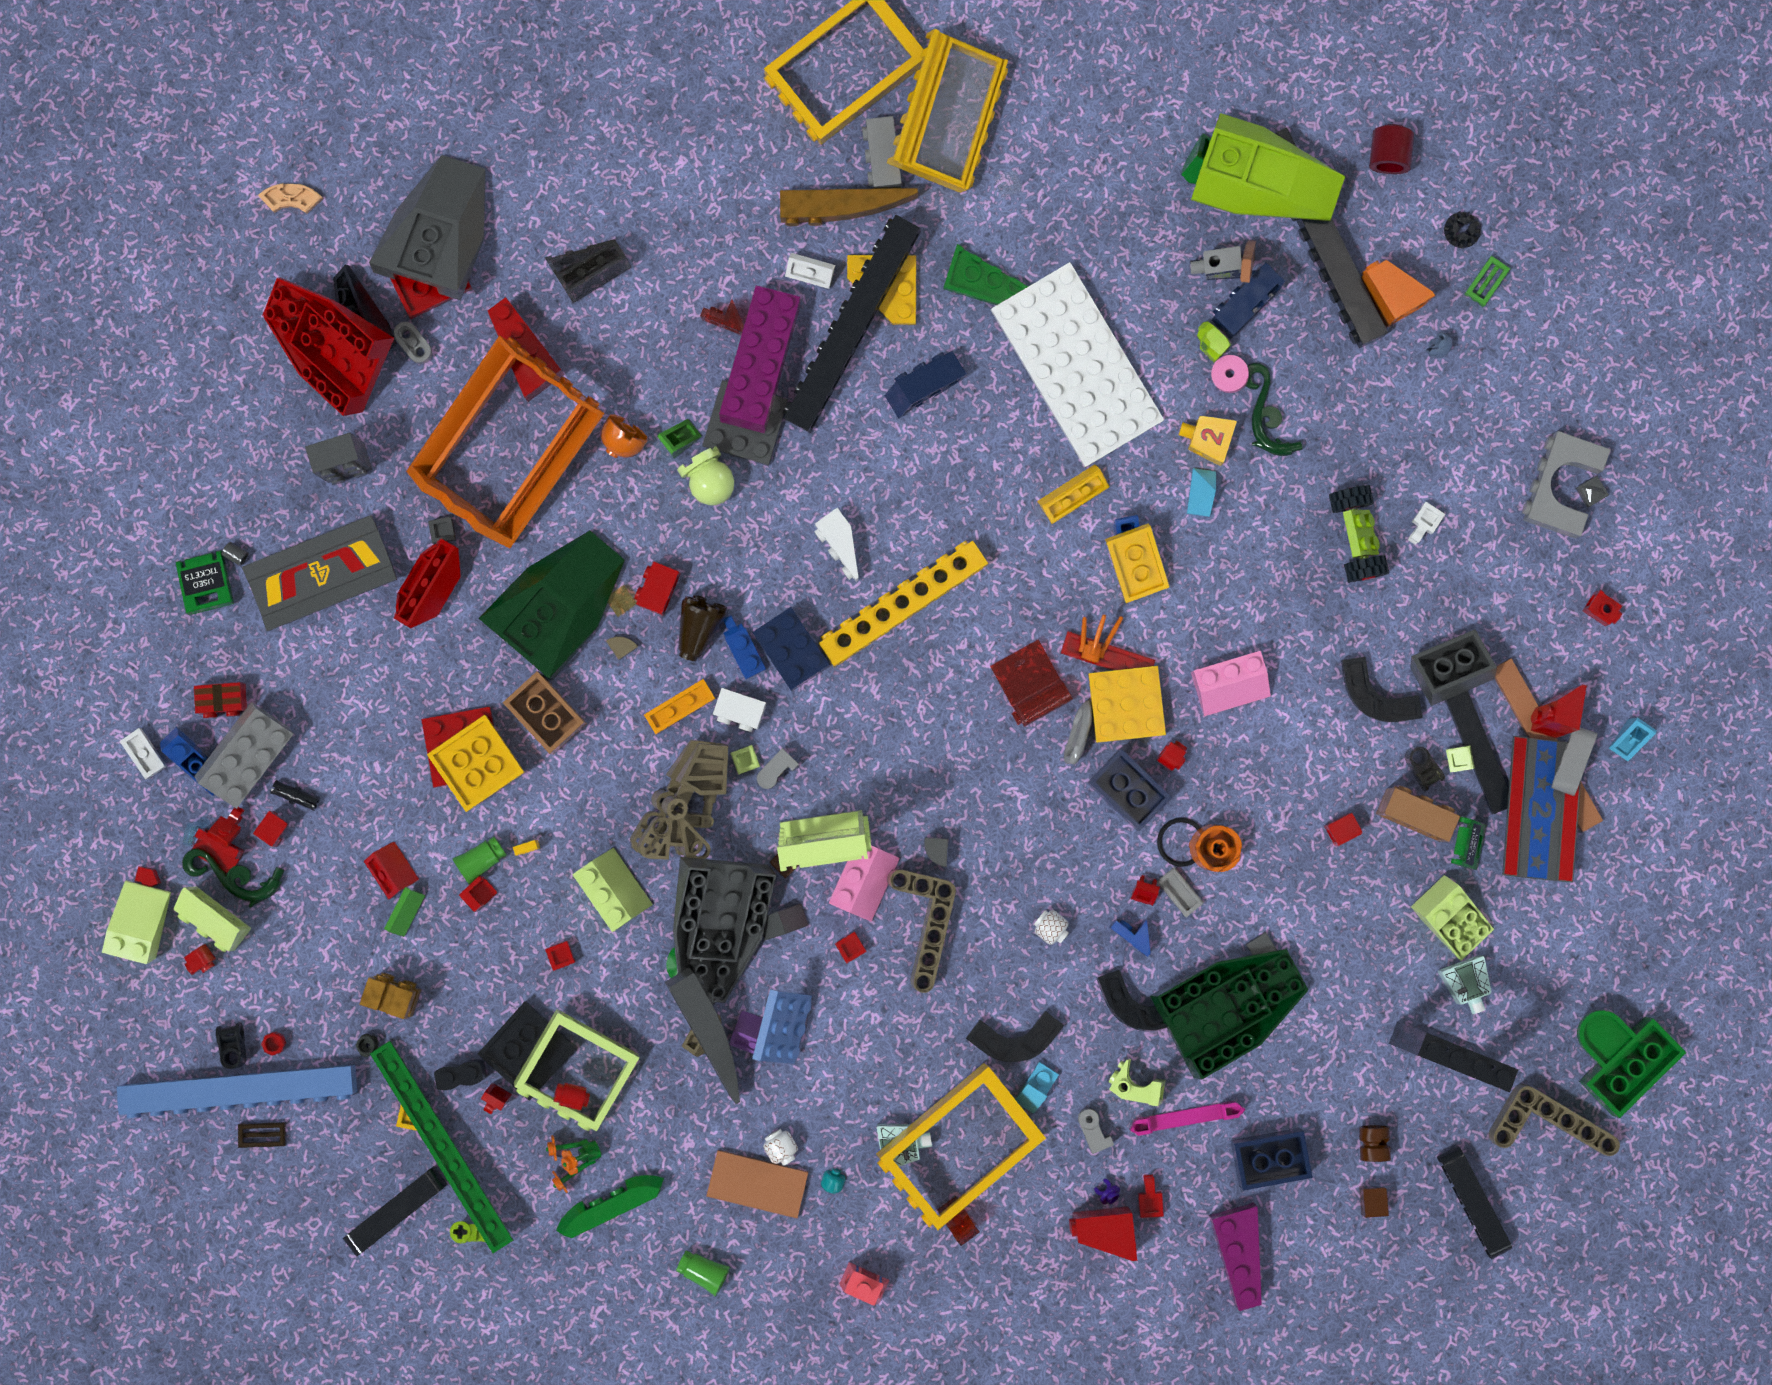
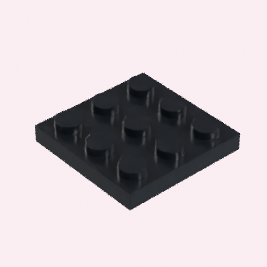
M524 1001L479 1051L478 1055L517 1090L514 1086V1081L549 1021L527 1001ZM556 1029L525 1082L538 1090L544 1086L577 1049L558 1029ZM529 1096L526 1099L530 1101L533 1097Z

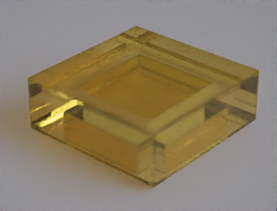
M624 585L611 593L608 604L617 617H620L636 606L635 600Z

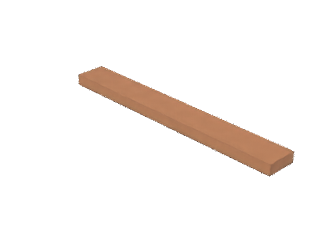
M1512 658L1497 665L1495 681L1528 738L1558 741L1557 738L1531 731V715L1534 709L1538 707V704ZM1581 782L1577 826L1581 832H1584L1602 822L1603 819Z

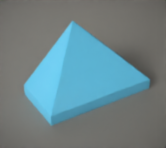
M1193 468L1187 514L1210 517L1216 492V471Z

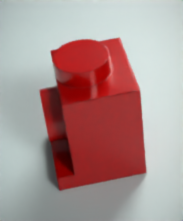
M1602 590L1593 593L1582 611L1602 625L1608 626L1611 623L1616 624L1620 619L1622 612L1619 610L1622 605L1604 594ZM1604 605L1610 608L1609 613L1604 612Z

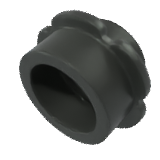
M364 1034L358 1039L356 1048L360 1055L369 1057L370 1053L379 1048L377 1046L379 1041L374 1035Z

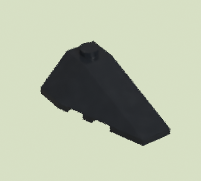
M344 265L333 277L336 302L394 337L389 323L349 265ZM395 338L390 347V350L397 344Z

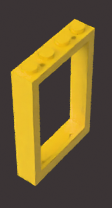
M851 0L764 68V80L771 89L775 87L780 93L778 98L785 107L789 105L794 111L792 115L799 124L804 123L808 128L806 133L813 142L817 140L822 145L919 70L924 60L920 58L923 48L885 0ZM867 2L911 58L829 122L821 126L778 70Z
M983 1063L877 1152L876 1155L880 1159L877 1164L885 1174L889 1171L895 1177L892 1182L900 1192L904 1189L909 1196L906 1200L914 1209L920 1208L924 1213L920 1217L930 1228L933 1225L939 1230L1046 1138L990 1067ZM984 1083L1028 1139L949 1207L937 1215L893 1159Z

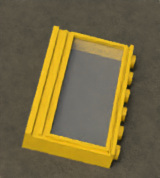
M933 29L926 34L925 38L930 39L928 47L923 49L920 58L924 59L922 67L914 75V80L917 83L914 91L910 92L907 97V101L910 102L908 112L901 117L900 123L903 124L901 134L894 139L893 145L897 147L894 156L887 159V164L961 193L970 189L974 183V169L980 163L981 154L979 153L988 138L987 127L994 118L995 111H993V108L1001 96L1000 85L1008 73V68H1006L1008 60L943 34L937 29Z

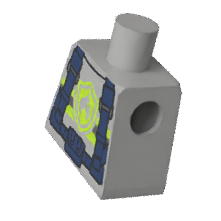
M1240 246L1204 251V259L1190 261L1191 274L1205 273L1206 280L1236 279L1241 277L1242 254ZM1213 263H1219L1216 267L1211 266Z

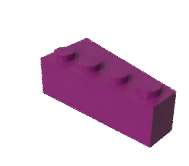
M1253 1202L1209 1215L1235 1307L1238 1311H1243L1262 1305L1258 1206Z

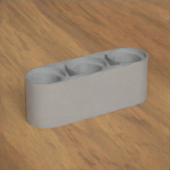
M1580 727V730L1570 734L1551 786L1552 789L1572 796L1575 795L1598 733Z

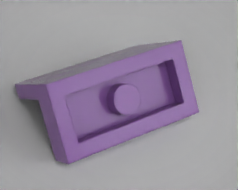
M742 1011L729 1045L754 1054L763 1018Z

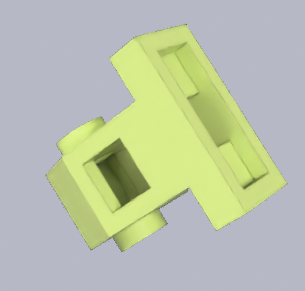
M1127 1059L1126 1062L1120 1061L1118 1067L1121 1070L1120 1072L1115 1070L1111 1076L1109 1083L1112 1085L1109 1090L1121 1099L1147 1103L1152 1106L1161 1105L1166 1080L1156 1078L1147 1086L1137 1085L1129 1076L1131 1059ZM1122 1083L1127 1084V1090H1124L1122 1088Z

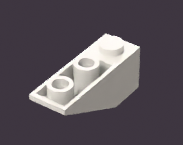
M836 508L815 523L817 530L814 532L822 543L826 540L831 548L828 552L835 561L840 559L844 565L842 571L849 580L853 578L857 582L859 578L851 526L840 510Z

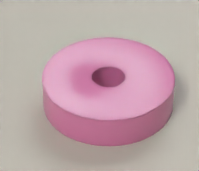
M1226 355L1215 362L1211 376L1219 390L1225 393H1235L1247 384L1249 370L1244 360L1240 357ZM1228 371H1234L1233 377H1226Z

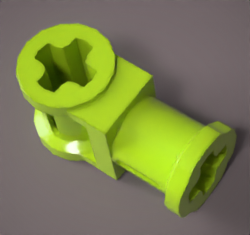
M458 1221L450 1228V1237L456 1243L485 1242L475 1224ZM460 1226H463V1229L467 1231V1235H463L462 1239H459V1236L455 1234V1230H459Z

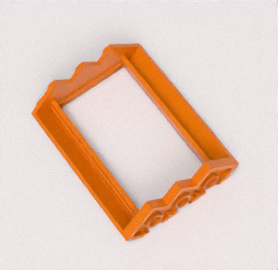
M499 335L406 472L422 492L440 500L449 512L465 519L474 531L510 549L605 413L598 407L600 404L598 401L590 396L585 397L581 391L573 387V383L563 376L561 378L558 377L554 371L546 367L547 364L540 358L531 357L527 351L520 347L521 345L511 337L506 340ZM517 359L531 367L541 378L558 387L568 398L578 404L497 521L494 522L435 477Z

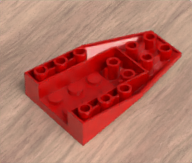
M278 277L262 316L297 373L342 416L362 413L394 337L335 300Z

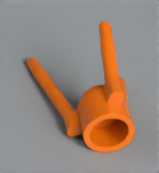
M1106 615L1101 617L1094 641H1088L1087 645V618H1082L1081 644L1079 652H1082V659L1098 663L1100 658L1103 659L1107 647L1123 620L1122 616L1118 618L1102 648L1098 642Z

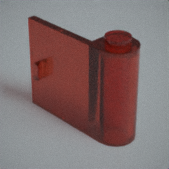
M1039 639L990 665L1014 710L1011 715L1017 725L1022 724L1025 727L1073 700L1066 685L1059 678Z

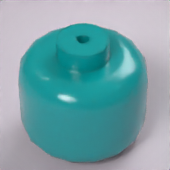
M832 1168V1171L826 1170L824 1172L821 1186L826 1192L836 1194L842 1191L846 1177L840 1174L841 1170Z

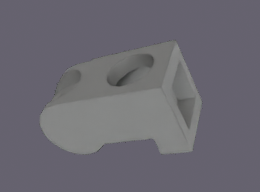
M782 748L758 773L757 782L764 789H772L776 786L778 778L788 767L794 771L799 764Z
M1092 1108L1081 1110L1078 1114V1122L1091 1153L1094 1154L1113 1146L1114 1143L1111 1136L1107 1135L1104 1137L1102 1134L1097 1112Z

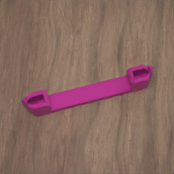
M1235 1101L1141 1117L1134 1119L1129 1130L1140 1136L1153 1133L1152 1131L1219 1119L1229 1120L1239 1118L1245 1111V1108Z

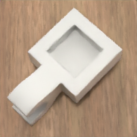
M1425 502L1412 520V523L1417 525V527L1408 538V541L1416 545L1420 542L1425 532L1433 534L1445 514L1428 502Z

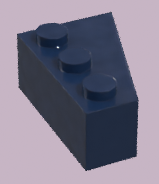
M1265 262L1257 272L1255 270L1252 271L1250 283L1246 282L1241 288L1237 286L1229 295L1231 299L1226 304L1221 302L1213 311L1215 315L1211 321L1232 339L1279 292L1286 281Z
M953 351L947 354L941 352L931 359L932 362L928 364L922 362L913 368L914 371L907 374L904 372L894 379L895 383L884 396L898 419L903 417L907 410L914 406H921L923 401L934 395H939L965 377L966 372Z

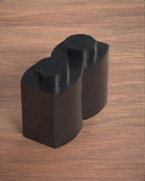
M474 1059L461 1065H446L436 1070L434 1077L438 1090H451L459 1085H475L487 1078L485 1062Z

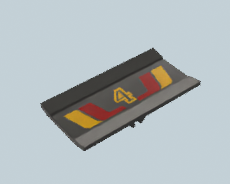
M372 515L242 566L267 632L397 580L394 568Z

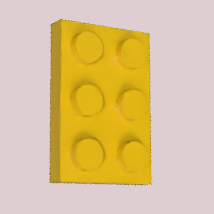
M1149 523L1105 539L1126 603L1169 588Z

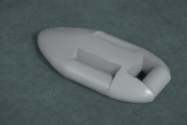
M1090 700L1085 701L1075 715L1064 751V760L1067 764H1076L1084 752L1092 723V704Z

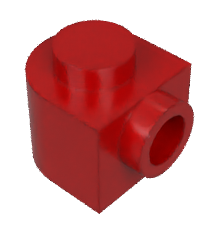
M1177 740L1174 744L1168 741L1156 761L1171 771L1175 768L1179 770L1186 760L1183 756L1186 754L1187 747Z
M203 944L184 957L186 961L184 965L191 975L199 971L205 973L215 966L213 962L216 958L208 946Z

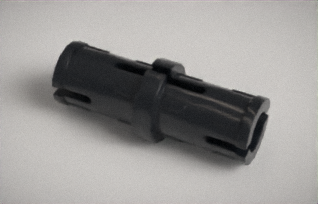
M278 780L274 782L273 787L275 788H271L270 794L287 799L290 804H299L312 811L316 810V802L319 803L320 797L303 792L300 787L294 788Z

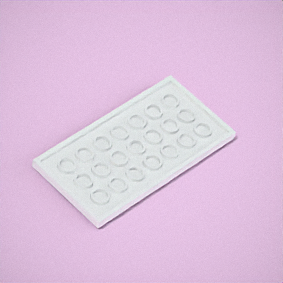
M1070 262L991 309L992 314L1084 467L1089 466L1164 421Z

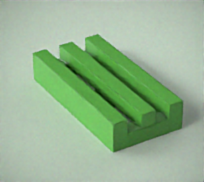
M1491 256L1464 295L1469 296L1474 302L1484 307L1510 268ZM1491 264H1494V268L1492 269L1488 277L1485 279L1481 287L1478 289L1476 294L1473 293L1472 291L1474 290L1480 279L1483 277ZM1500 268L1503 271L1482 299L1479 296Z

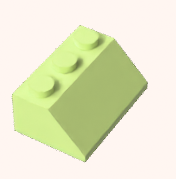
M614 848L572 874L612 932L618 930L653 905Z
M197 886L184 887L181 890L174 910L179 913L177 917L187 924L191 922L197 927L196 931L203 937L207 938L209 936L215 941L214 945L221 951H235L251 928Z

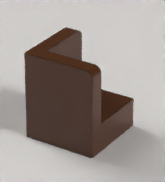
M1359 1186L1361 1215L1365 1218L1389 1216L1387 1189L1385 1187L1366 1188L1365 1186Z

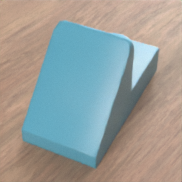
M1038 1062L1015 1100L1019 1105L1034 1114L1047 1098V1093L1059 1074Z

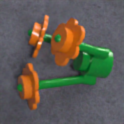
M551 1135V1142H547L546 1151L549 1156H553L554 1161H557L556 1151L563 1150L561 1163L564 1170L568 1171V1174L559 1179L555 1171H552L555 1176L552 1179L553 1187L559 1191L564 1189L568 1193L563 1183L586 1167L596 1163V1159L601 1158V1152L595 1140L588 1142L587 1139H584L580 1142L555 1145L554 1136ZM581 1147L578 1149L579 1156L577 1157L572 1156L570 1150H564ZM578 1161L584 1162V1163L581 1164L579 1167H577V1166H578Z

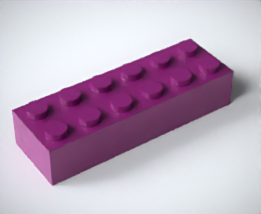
M755 286L719 412L720 422L765 433L798 317L800 296Z

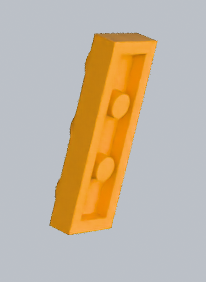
M702 679L645 713L644 716L657 735L716 698L705 680Z

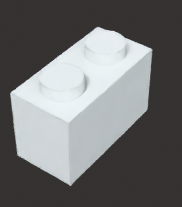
M721 688L713 715L718 716L717 721L730 725L731 721L740 724V729L752 732L753 728L759 729L767 703Z

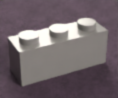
M893 116L866 119V127H862L863 141H868L869 149L865 150L866 164L871 163L872 171L867 172L869 186H873L874 189L901 188L900 169L887 164V159L894 156L897 147L893 145L896 137Z

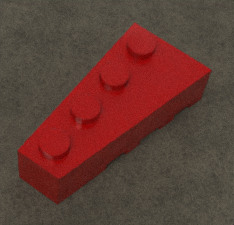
M506 297L488 310L498 337L500 335L506 340L511 337L531 357H538L547 364L546 367L554 371L558 377L561 378L565 375ZM517 359L511 367L523 396L528 402L552 385L541 378L531 367Z

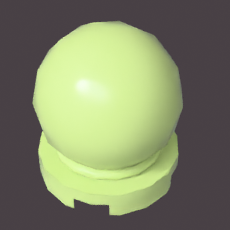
M717 446L713 449L709 448L691 458L693 463L687 467L682 464L677 469L682 478H690L689 488L692 495L700 503L710 506L724 503L731 497L734 490L732 471L726 464L718 461L721 453Z

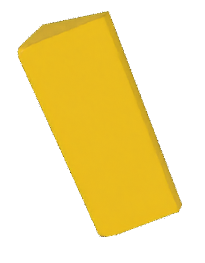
M1094 464L1037 502L1051 524H1053L1110 486L1100 468Z

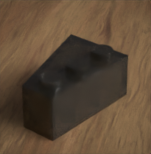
M615 239L586 246V249L574 252L570 250L563 255L544 257L572 303H575L631 268L625 254Z

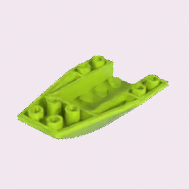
M1220 113L1191 200L1232 214L1330 221L1345 176L1267 128Z

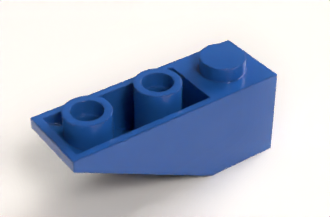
M177 727L160 742L161 751L196 781V773L208 759L202 750ZM204 788L212 796L214 795L212 792Z

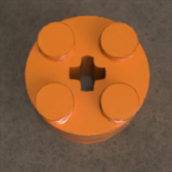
M1209 824L1199 828L1189 842L1190 854L1199 867L1213 872H1225L1232 869L1239 862L1242 842L1233 829L1222 825ZM1214 844H1218V845H1219V846L1216 848L1218 852H1213V849H1214V846H1213V845H1214Z

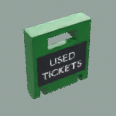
M221 550L216 551L217 559L214 558L213 553L185 559L186 567H183L182 561L176 562L185 611L189 616L234 604L226 563ZM217 593L219 600L200 605L199 600L196 598Z
M1460 817L1459 822L1467 824V828L1459 826L1454 854L1459 855L1460 859L1451 858V863L1477 870L1486 825L1473 819Z

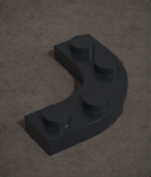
M1366 657L1341 660L1348 696L1363 714L1377 721L1391 723L1423 718L1419 695L1397 699L1385 698L1372 688Z
M1120 970L1096 978L1109 1010L1120 1022L1140 1031H1159L1167 1028L1155 1006L1140 1005L1132 999L1127 991Z
M1044 1011L1025 1035L1017 1038H1007L998 1034L979 1019L966 1039L994 1059L1004 1062H1020L1032 1059L1042 1053L1064 1025Z

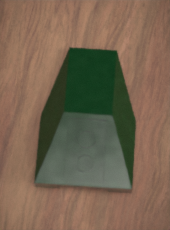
M589 530L529 566L478 619L546 677L553 680L598 628L625 559Z
M1282 949L1215 962L1155 992L1150 997L1193 1078L1202 1080L1262 1045L1308 992V988L1288 950Z

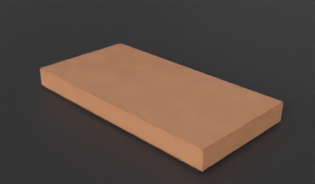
M717 1150L706 1197L798 1218L808 1171Z

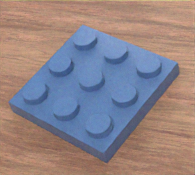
M770 989L752 1059L763 1062L795 1064L800 1052L801 1037L805 1033L807 1014L811 1009V995Z

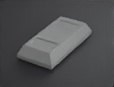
M1175 867L1157 881L1185 917H1188L1204 903Z

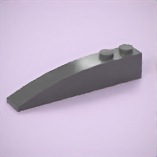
M687 968L667 980L665 984L728 1095L735 1104H738L740 1097L735 1065L725 1031L712 1006L716 1002L709 991L705 993L701 985L704 984V981L698 971L694 973L690 968Z

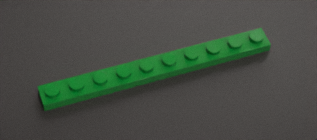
M392 1041L387 1042L370 1053L492 1254L514 1241Z

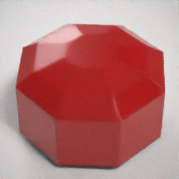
M278 1032L265 1035L261 1043L264 1052L272 1056L283 1052L287 1044L284 1035Z

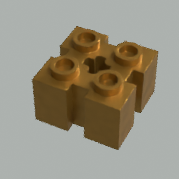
M387 973L376 974L374 977H368L359 1005L406 1019L413 1016L421 989L416 988L417 984L408 980L396 982L393 975Z

